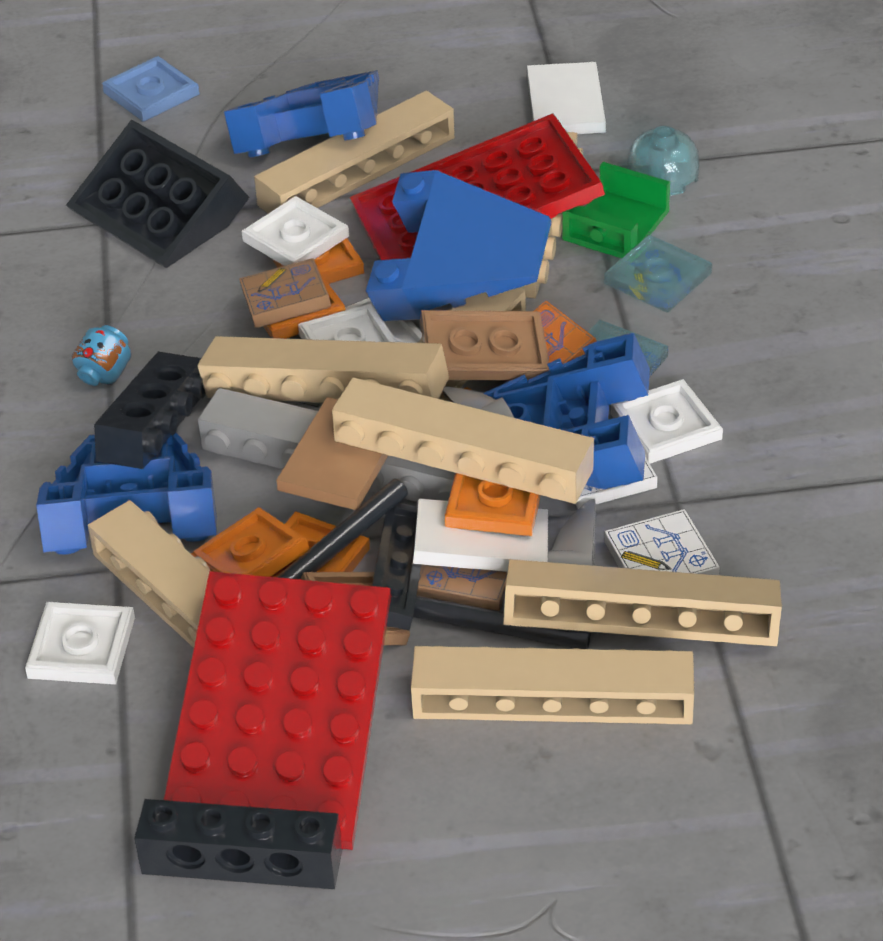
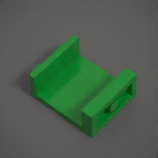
M602 162L600 165V180L605 195L593 199L585 207L576 206L563 212V240L631 261L669 212L670 181Z

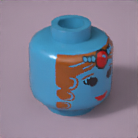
M108 325L87 330L72 354V361L78 370V377L92 386H97L99 383H115L131 358L127 337L118 329Z

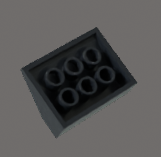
M131 119L66 206L153 261L168 268L227 228L250 197L227 173Z

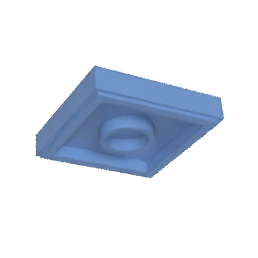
M159 56L102 83L103 91L107 96L143 122L200 94L199 86L196 82Z

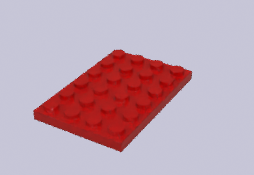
M554 113L411 171L437 170L547 215L550 219L556 217L559 213L576 206L589 204L593 199L605 195L601 180ZM399 177L350 197L353 208L380 260L411 258L418 232L408 233L392 202Z
M209 571L164 800L339 813L342 849L353 850L391 600L390 588Z

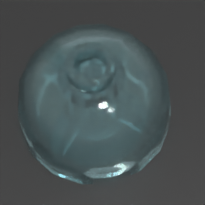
M659 126L640 134L629 149L627 169L670 181V196L685 192L686 185L693 181L695 183L698 181L699 151L691 137L684 132L669 126Z

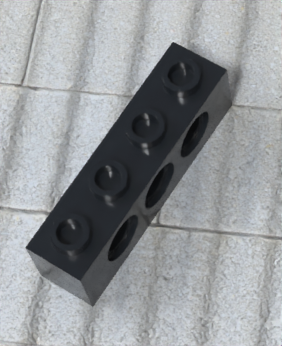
M158 351L95 422L96 461L144 469L151 459L160 453L167 439L176 433L178 426L184 418L190 416L196 403L205 397L206 392L203 379L197 366L202 358Z
M144 799L134 837L141 874L335 889L342 855L339 813Z

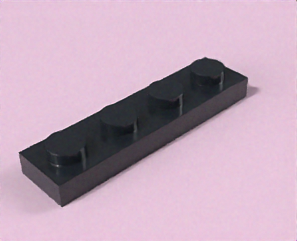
M398 503L384 516L372 586L390 588L391 600L387 627L410 631L422 565L413 563L418 507Z

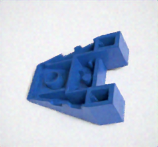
M378 70L314 82L288 90L285 94L277 97L275 95L263 98V101L246 103L224 111L234 154L248 152L249 158L270 153L269 147L279 142L329 133V137L343 134L344 140L365 136L364 130L377 124Z
M437 170L400 174L392 202L408 233L418 232L411 258L374 261L366 293L383 321L420 319L421 310H431L450 303L453 308L465 305V298L484 292L490 297L537 282L552 223L549 216Z
M634 333L594 342L583 347L584 355L563 364L559 358L547 364L549 368L547 372L527 380L524 374L483 393L495 400L502 397L516 419L594 438L593 471L586 483L587 486L607 489L644 481L645 450L630 416L626 415L608 420L610 404L632 401L649 394L650 368Z
M177 433L167 439L160 453L155 455L144 469L97 462L95 435H89L70 455L71 464L67 468L66 466H60L55 471L56 480L52 484L51 482H44L39 488L36 507L43 552L55 551L58 554L65 555L87 548L88 524L129 500L143 512L149 511L158 523L171 522L173 534L179 539L184 538L186 541L196 542L202 541L209 536L217 535V513L212 471L208 466H200L197 454H190L188 452L186 442Z

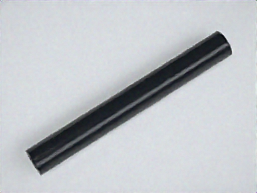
M394 478L277 577L301 580L303 572H317L408 495L405 485L400 480Z
M416 596L413 615L415 618L570 648H589L591 632L504 625L503 611Z

